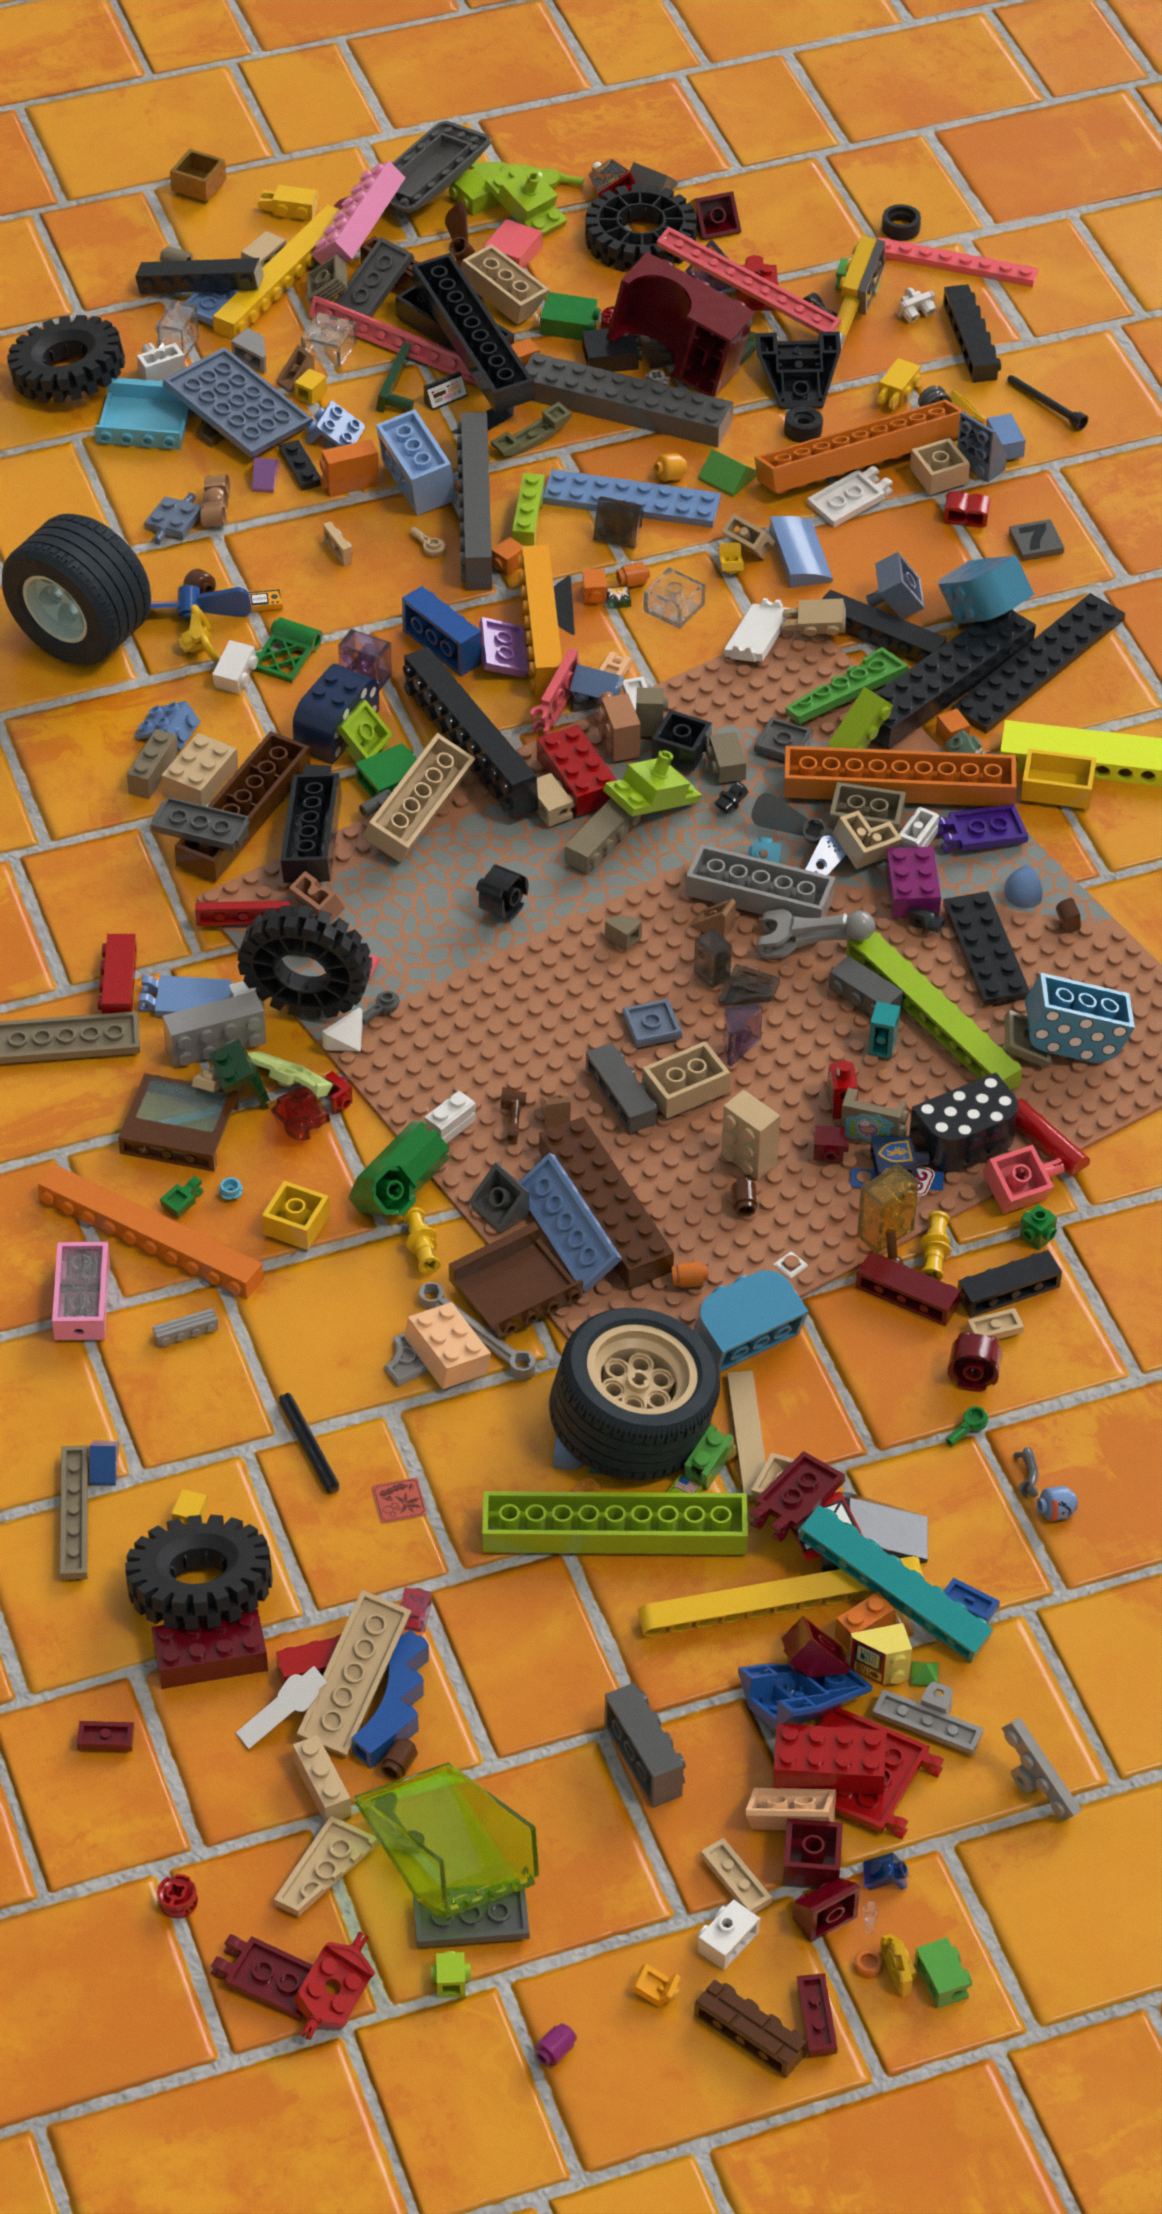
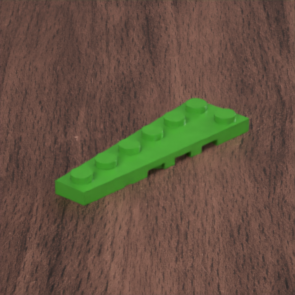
M881 647L863 658L862 664L859 666L852 665L847 668V673L843 676L836 675L831 678L830 684L820 685L811 693L804 695L785 707L786 715L798 724L805 723L820 714H824L837 706L857 698L864 687L872 691L895 680L909 670V665Z

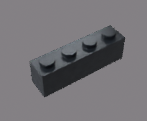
M1049 1250L1034 1253L1029 1257L1017 1261L1013 1260L1008 1264L990 1268L985 1272L966 1276L958 1280L957 1289L961 1290L960 1303L968 1316L972 1318L1059 1288L1062 1270Z

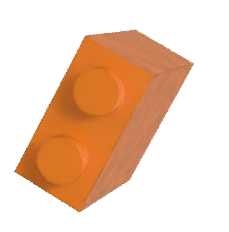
M371 439L322 450V460L319 461L323 476L320 477V483L322 488L327 490L330 497L379 485L378 451Z

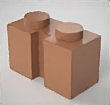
M306 871L289 887L297 901L303 906L312 907V913L318 916L320 909L331 913L329 923L345 909L333 891L325 885L321 886L318 880Z

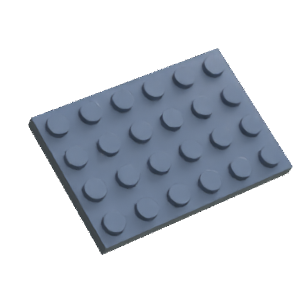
M225 347L163 379L162 386L250 458L307 428L313 420L312 417Z

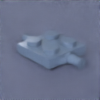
M189 492L184 500L164 497L144 522L145 529L157 533L152 538L155 544H160L167 536L183 539L201 517L202 505L192 503L196 499L193 493Z

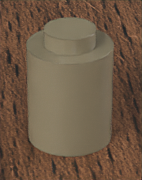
M170 246L163 249L160 254V261L193 260L191 252Z

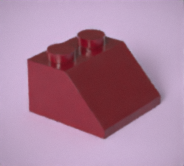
M733 191L695 198L689 202L694 208V213H696V229L702 240L742 232Z
M804 1616L781 1638L785 1648L783 1651L789 1660L787 1663L797 1673L802 1671L808 1677L847 1674L850 1671L842 1646Z
M838 1878L833 1882H825L818 1890L809 1895H801L793 1903L792 1918L808 1940L813 1942L857 1918L860 1886L843 1878Z

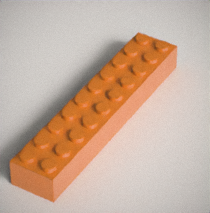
M942 400L755 456L757 481L773 492L783 494L788 489L795 487L803 488L808 483L823 482L831 476H843L851 470H862L865 466L871 464H882L884 460L902 458L904 454L911 453V449L950 438L952 441H958L960 413L962 411L966 412L948 400Z
M786 746L784 798L833 800L837 782L906 792L905 803L972 806L1015 805L1016 755Z

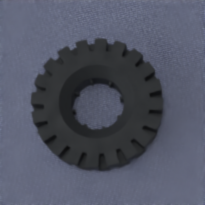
M631 184L630 192L625 185L615 187V194L610 190L602 193L601 199L596 197L591 202V207L587 209L585 218L588 250L591 249V254L595 259L601 258L602 264L610 267L615 263V270L625 272L628 266L633 267L646 252L661 260H667L673 265L674 262L681 264L684 260L658 247L657 240L669 226L696 241L697 218L691 203H686V198L680 194L674 197V191L668 188H664L658 193L659 186L649 184L647 190L643 191L642 184ZM646 219L657 223L660 227L650 232L640 233L627 230L622 225L630 220Z
M76 315L73 322H71L70 316L59 317V324L56 325L51 319L42 323L44 329L34 326L27 330L28 335L22 334L16 339L17 344H12L9 349L10 354H7L9 369L17 391L21 395L25 394V397L34 400L38 398V402L48 403L52 397L54 403L65 402L67 395H71V399L74 401L82 398V391H85L89 396L99 392L97 385L104 388L112 383L111 378H117L121 373L120 368H124L125 354L117 328L113 327L112 323L107 320L102 322L100 317L92 316L87 320L86 315ZM72 356L84 357L72 364L51 367L53 363L63 358Z
M287 905L281 906L279 913L274 908L264 911L263 917L257 915L252 920L251 925L246 930L237 961H239L240 975H245L243 982L248 989L256 988L255 992L261 1001L272 997L269 1006L280 1011L287 1004L289 1005L288 1014L300 1017L302 1009H305L308 1019H319L321 1012H323L326 1018L337 1017L339 1011L343 1014L352 1010L353 1004L357 1006L361 1001L372 968V957H369L370 949L367 943H361L362 936L356 929L347 932L349 924L341 918H338L331 924L329 923L331 913L320 909L316 918L312 915V907L300 905L298 914H296L293 906ZM287 955L307 956L317 961L326 973L320 976L298 974L288 968L282 958Z
M211 1514L207 1523H202L201 1515L188 1516V1525L185 1526L179 1518L167 1521L168 1531L159 1525L148 1531L149 1538L141 1536L134 1543L135 1549H130L126 1556L125 1571L131 1604L134 1603V1609L140 1615L146 1613L147 1620L155 1624L163 1620L164 1627L177 1629L181 1622L184 1621L185 1630H199L202 1620H206L208 1629L222 1626L221 1616H224L232 1623L242 1618L241 1610L250 1614L259 1607L258 1601L264 1602L269 1595V1588H272V1566L266 1538L263 1534L258 1535V1529L251 1524L243 1527V1521L233 1517L225 1524L223 1515ZM197 1567H212L223 1571L221 1576L205 1583L188 1584L176 1580V1577L181 1573Z

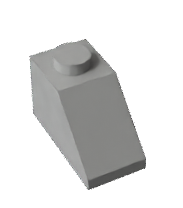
M246 328L231 340L232 353L246 365L264 374L267 372L264 337Z

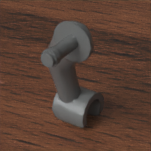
M1025 1447L1022 1452L1014 1453L1015 1458H1023L1028 1472V1479L1020 1483L1018 1489L1023 1497H1027L1028 1494L1031 1497H1036L1039 1494L1035 1487L1038 1480L1037 1462L1033 1450L1030 1447Z

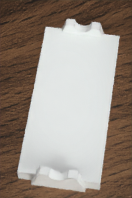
M763 598L761 604L753 603L725 647V657L751 662H763L783 630V622L789 620L782 616V612L790 608L783 607L781 600H775L772 603L768 598Z

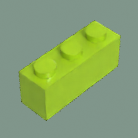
M864 687L827 745L832 748L866 749L871 740L877 736L883 721L890 716L894 705Z

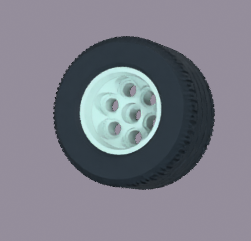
M60 514L50 518L8 556L3 565L2 590L13 618L36 645L55 658L68 663L92 665L103 661L145 622L150 612V583L137 555L112 529L87 516Z

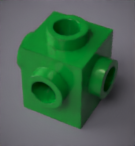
M1037 1205L1031 1211H1026L1021 1217L1020 1238L1037 1250H1040L1055 1237L1057 1233V1217L1051 1211Z

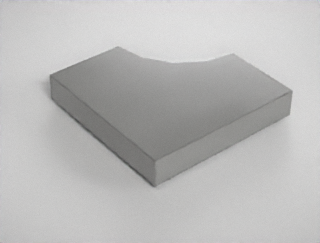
M405 1332L393 1338L396 1354L392 1361L384 1366L385 1372L398 1388L429 1372L405 1340Z

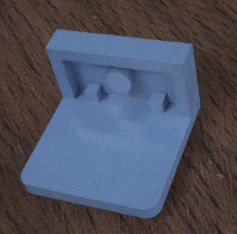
M331 400L324 409L320 407L314 415L316 421L313 420L307 427L306 431L309 433L304 440L312 445L322 434L338 447L357 442L365 425Z
M187 701L172 702L164 706L157 705L149 710L144 722L138 726L139 729L135 733V737L137 740L149 738L155 729L176 734L178 751H181L201 721Z

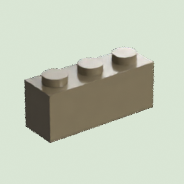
M155 729L127 773L129 794L146 799L151 798L162 781L161 775L178 755L176 734Z

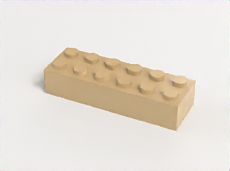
M437 733L370 820L362 838L401 863L468 774L475 757Z

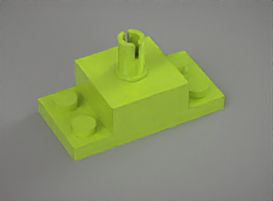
M514 164L485 180L484 186L520 224L542 231V237L566 225L568 219L555 206L558 197L557 193L533 167L523 171L517 164Z
M662 750L656 759L628 764L623 779L605 783L603 791L631 817L698 803L702 794L670 765L673 759V755L670 752Z

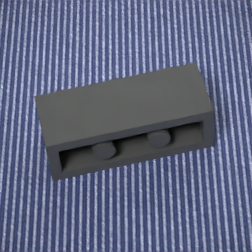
M848 956L830 971L829 988L834 993L841 995L853 1005L867 1012L871 1017L877 1001L898 1005L902 1009L904 991Z

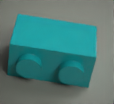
M876 1002L870 1022L868 1055L892 1059L898 1039L900 1006Z

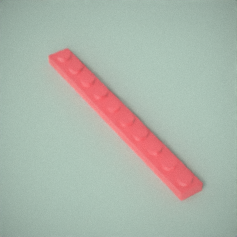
M669 226L657 240L658 247L817 333L835 332L841 325V319Z
M313 297L309 317L399 353L403 342L411 344L409 358L451 375L460 371L463 380L477 385L457 352L322 297Z

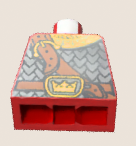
M609 159L603 164L599 161L595 162L592 166V171L588 175L600 199L601 194L608 190L615 194V187L625 185L627 190L630 191L631 184H636L631 172L613 159Z
M847 1060L829 1064L827 1090L832 1119H841L844 1100L840 1099V1095L843 1092H847L848 1088L858 1090L854 1063Z

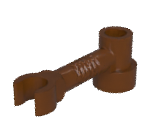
M502 1087L500 1107L510 1108L507 1143L517 1144L520 1106L525 1107L527 1092L512 1091V1088Z

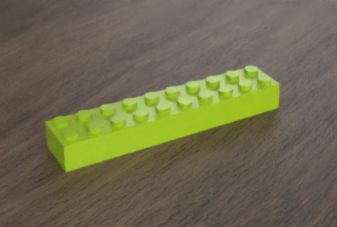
M483 1491V1553L747 1555V1493Z

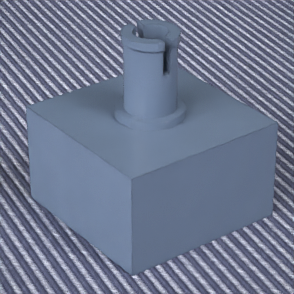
M899 552L875 563L878 590L866 595L870 606L875 607L886 601L901 619H905L925 608L921 578Z

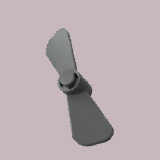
M770 793L761 794L752 809L751 818L755 825L803 836L804 840L810 844H818L823 836H834L832 834L834 829L826 828L825 823L821 819L815 817L808 819ZM846 854L843 858L851 862V860Z

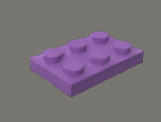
M482 617L479 622V630L481 631L484 670L526 678L529 669L524 626Z

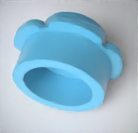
M229 1177L221 1182L218 1191L223 1199L234 1200L242 1195L243 1186L238 1179Z

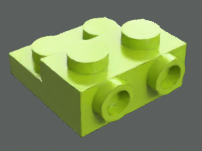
M366 700L360 701L336 729L348 745L345 750L355 763L382 751L389 744L387 741L393 735Z

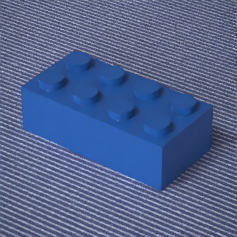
M423 586L402 597L403 631L424 648L429 647L440 661L459 676H463L481 665V631L476 626L465 620L462 615H459L447 603L442 602L433 592L428 591Z

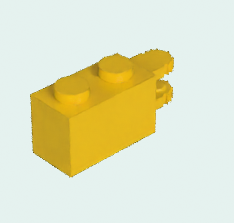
M278 185L276 191H263L260 196L261 199H259L257 204L262 210L272 211L273 216L311 221L318 209V190Z
M897 358L879 382L877 404L883 405L887 401L889 402L888 406L890 409H895L897 405L902 406L905 400L911 397L915 387H919L922 381V375H920L921 366Z

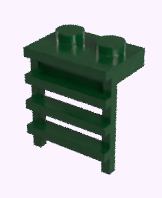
M239 1039L208 1054L225 1094L248 1083L265 1110L269 1108L267 1102L270 1101V1098L257 1067L252 1062L251 1057L247 1054Z

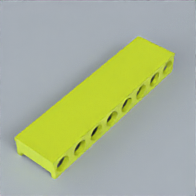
M1005 720L1000 754L1016 755L1018 759L1016 761V770H1025L1028 749L1097 758L1094 779L1162 787V738ZM1105 766L1109 771L1107 773H1099L1096 768ZM1122 769H1129V771L1132 772V774L1129 776H1123L1119 773V771ZM1150 771L1155 776L1151 779H1146L1142 776V773Z

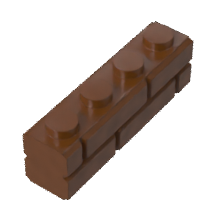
M713 1980L706 1988V1991L695 2002L694 2015L784 2077H788L795 2069V2066L806 2055L807 2041H805V2037L799 2031H790L782 2025L781 2020L777 2016L765 2014L759 2010V2006L749 1998L743 1999L727 1983L722 1985L717 1980Z

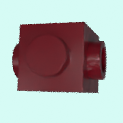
M815 1126L813 1160L843 1162L844 1152H849V1138L845 1137V1127Z

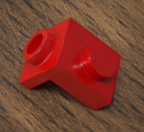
M331 1071L325 1075V1079L333 1084L328 1094L331 1096V1112L337 1114L347 1109L353 1103L352 1086L348 1084L344 1077H339L335 1072Z

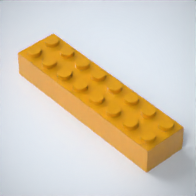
M549 545L522 546V555H518L519 569H522L518 572V582L521 585L520 600H523L521 602L522 615H526L523 617L524 630H528L525 632L526 645H530L526 648L527 660L531 661L528 663L529 676H533V678H530V691L535 692L536 701H541L562 662Z

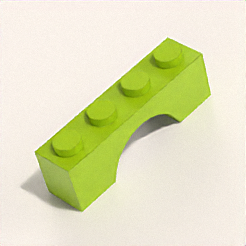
M523 473L512 530V539L523 546L536 545L539 510L542 509L545 492V475Z

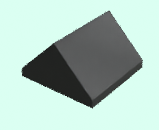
M635 162L631 166L630 172L636 184H642L643 191L647 190L649 184L659 186L658 193L664 188L673 190L678 185V181L665 174Z
M495 1162L468 1202L499 1232H503L529 1216V1191L499 1163Z

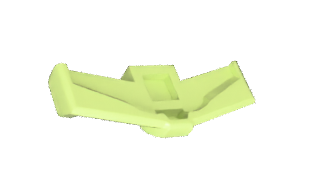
M260 1051L247 1053L255 1065L269 1069V1077L277 1080V1084L281 1086L291 1087L292 1084L300 1083L313 1090L316 1097L327 1096L333 1086L331 1082L299 1064Z

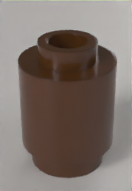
M746 1178L739 1179L731 1186L733 1208L737 1215L748 1217L753 1215L758 1207L756 1184Z
M406 1738L396 1739L382 1759V1773L393 1780H399L400 1777L405 1776L418 1755L415 1744Z

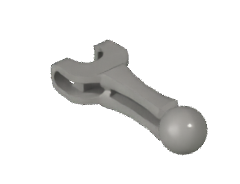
M785 909L766 911L762 915L761 925L769 934L759 937L755 950L761 958L777 959L789 955L796 948L816 942L830 940L850 941L851 938L863 941L870 938L874 933L875 921L868 912L862 910L854 911L849 916L844 913L823 918L795 917Z

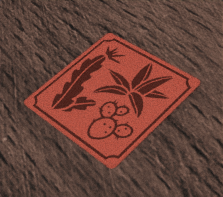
M418 1478L372 1486L382 1523L427 1514Z

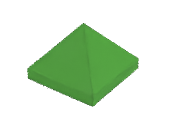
M911 1662V1686L928 1687L932 1682L938 1683V1662Z

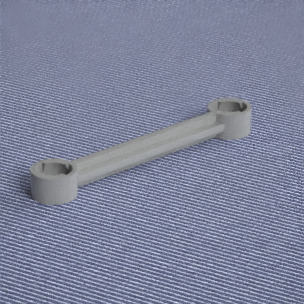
M427 1282L419 1289V1304L425 1310L451 1302L444 1297V1288L439 1283ZM434 1293L437 1294L438 1298L427 1299L426 1294ZM454 1304L482 1343L510 1365V1374L515 1379L527 1380L535 1374V1357L532 1353L528 1351H515L501 1339L495 1338L488 1329ZM526 1362L529 1367L520 1369L517 1368V1363Z

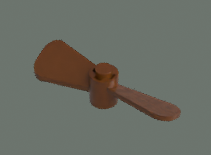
M458 202L446 214L445 225L452 239L449 244V251L461 268L462 260L476 253V251L468 242L466 205L463 202Z

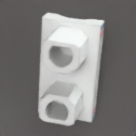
M913 288L905 289L904 296L900 298V310L896 312L898 318L904 316L909 324L919 318V310H922L926 317L933 315L936 310L933 302L934 292L931 290L921 294L920 291L915 292Z

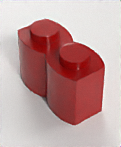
M950 491L947 493L943 521L954 525L966 524L976 528L986 527L991 498L982 494L968 495L960 491Z

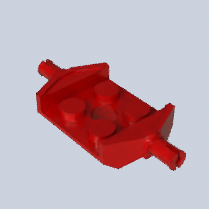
M363 1932L357 1933L352 1945L327 1942L294 1997L296 2006L307 2017L306 2021H308L300 2033L302 2037L306 2035L305 2039L311 2040L319 2026L330 2030L342 2029L347 2024V2019L369 1980L374 1976L375 1971L361 1952L366 1941L369 1939L367 1935L362 1938ZM333 1983L337 1987V1995L329 1994L325 1984Z

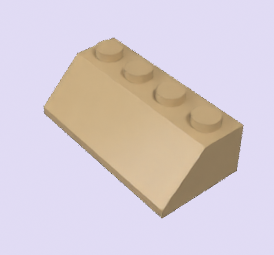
M492 244L462 260L461 270L476 293L517 325L535 313L550 291L548 287Z

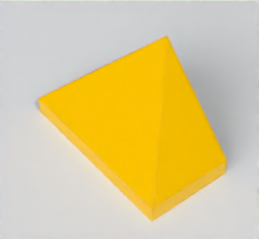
M955 390L950 392V398L954 405L963 409L966 414L979 422H987V419L965 396Z

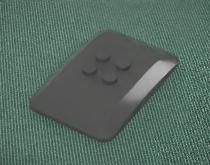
M442 121L436 124L392 162L406 178L388 206L408 213L433 201L475 163L491 144L490 136L450 121Z

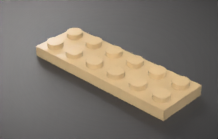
M361 1590L323 1674V1678L327 1683L319 1689L317 1697L309 1706L296 1737L306 1740L318 1735L325 1749L347 1758L352 1747L351 1737L361 1727L411 1615V1610Z

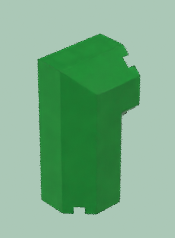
M411 1121L356 1178L348 1199L357 1211L369 1214L404 1215L416 1202L415 1194L450 1159V1155H446L449 1152V1147L438 1132L433 1129L430 1132L425 1130L424 1128L427 1125L422 1121Z

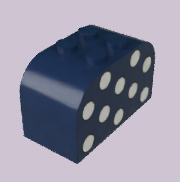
M332 664L300 700L293 717V740L310 746V756L333 765L348 745L336 730L337 727L360 701L366 700L376 713L380 710L378 681L341 665Z

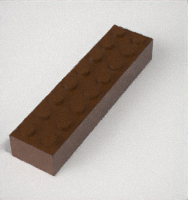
M270 731L208 805V807L249 816L248 837L243 840L242 848H235L234 851L180 839L175 845L176 866L217 881L291 791L293 774H303L304 764L311 765L310 746Z
M580 1117L540 1132L539 1153L543 1158L548 1153L553 1154L557 1158L618 1251L622 1260L614 1268L627 1288L631 1289L672 1273L674 1252L585 1118Z

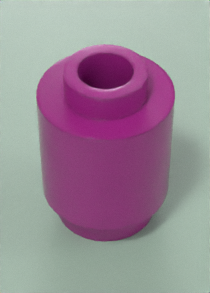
M564 2023L553 2026L535 2045L537 2059L544 2065L556 2066L574 2047V2042L577 2040L576 2034Z

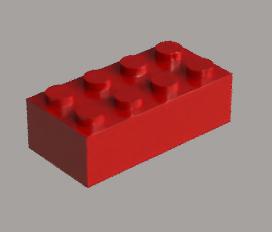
M579 725L537 738V759L547 774L552 773L555 779L562 783L565 792L573 797L575 807L571 809L576 816L601 809L611 798L603 791L605 783L617 781V779Z
M777 1723L773 1788L836 1789V1792L883 1795L887 1730Z

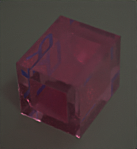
M405 1587L400 1606L411 1610V1615L404 1629L425 1633L432 1607L431 1591Z

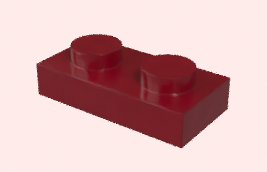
M79 1721L77 1750L132 1751L135 1730L134 1722Z

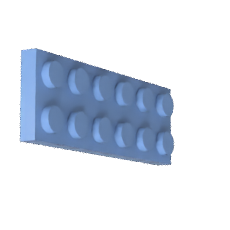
M548 1153L519 1183L529 1191V1209L575 1281L582 1279L583 1291L588 1292L622 1258L557 1158L553 1154Z

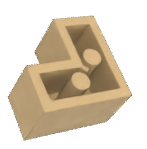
M859 810L840 817L832 833L856 869L885 859L887 848H898L902 840L890 821L871 828Z

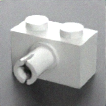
M148 343L150 348L145 344L142 347V354L137 355L138 375L141 380L163 381V379L185 368L184 354L176 343L157 349L152 343Z

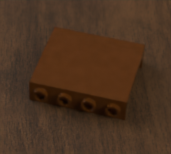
M534 1222L449 1263V1281L497 1339L511 1335L516 1330L526 1325H531L538 1319L548 1314H553L558 1309L568 1304H573L583 1297L582 1279L576 1282L572 1279L539 1239V1228Z

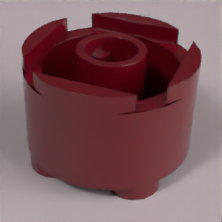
M968 1332L960 1333L951 1348L948 1365L949 1378L951 1380L953 1378L958 1382L957 1386L961 1389L972 1392L984 1391L991 1384L994 1386L999 1378L1002 1360V1349L999 1345V1340L994 1336L970 1334Z

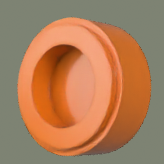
M864 1949L856 1955L854 1969L859 1976L872 1979L881 1973L883 1959L877 1951Z

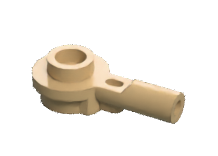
M411 528L410 534L423 543L424 551L429 557L437 558L443 554L445 550L443 540L429 538L418 528Z

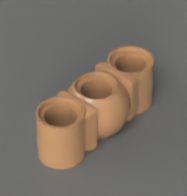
M227 474L206 476L204 479L205 493L203 494L200 513L202 526L204 528L225 526L227 523L226 509L228 508L230 493L229 476Z

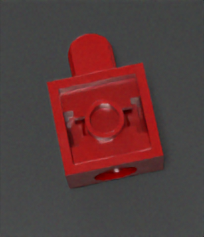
M758 255L749 256L746 258L745 264L741 265L778 285L777 265L765 264L763 257ZM735 288V300L743 302L749 309L753 311H776Z

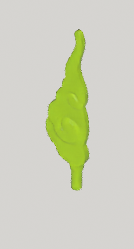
M475 162L470 168L474 169L488 162ZM491 162L500 171L513 166L504 162ZM518 165L523 171H526L533 167L528 165ZM533 167L552 189L560 183L583 186L585 178L565 175L556 169Z

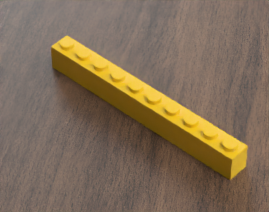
M330 205L323 208L262 268L264 276L258 290H239L213 315L214 332L229 339H234L252 323L256 322L258 317L267 311L317 261L311 255L316 248L314 245L325 235L323 233L324 230L333 223L334 220L332 218L340 209Z

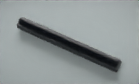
M292 1394L280 1395L279 1404L326 1492L332 1494L339 1491L340 1483Z

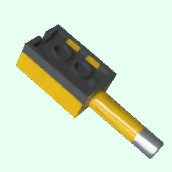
M861 235L859 243L855 242L852 252L854 256L852 260H848L846 266L847 274L842 276L839 288L842 289L839 298L842 300V305L837 318L841 319V325L836 331H840L841 349L855 313L867 314L885 267V241Z

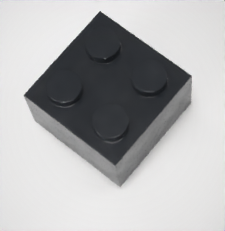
M669 710L652 738L651 758H658V754L662 750L668 751L673 755L671 765L694 772L706 752V745H709V736L712 735V722Z

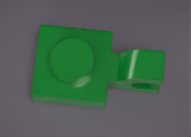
M194 1175L184 1187L176 1184L160 1198L161 1205L179 1218L196 1203L195 1198L204 1193L203 1189L199 1187L202 1181Z

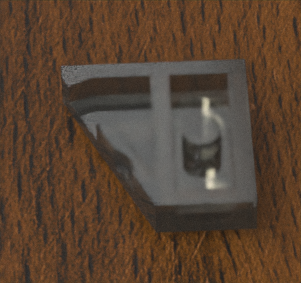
M735 964L718 998V1004L723 1006L771 1002L780 985V978Z

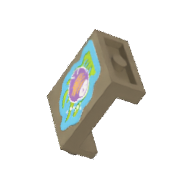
M853 1088L847 1089L841 1115V1127H845V1137L849 1138V1140L871 1144V1136L906 1137L907 1127L903 1126L906 1125L909 1111L905 1110L906 1101L900 1100L898 1109H892L857 1101L858 1090Z

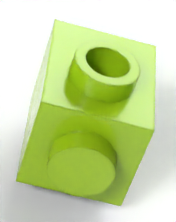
M446 1951L444 1953H436V1965H431V1982H437V1998L466 1997L465 1981H471L470 1963H465L464 1952Z

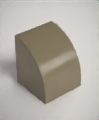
M631 916L612 917L605 921V938L628 951L642 938V922Z

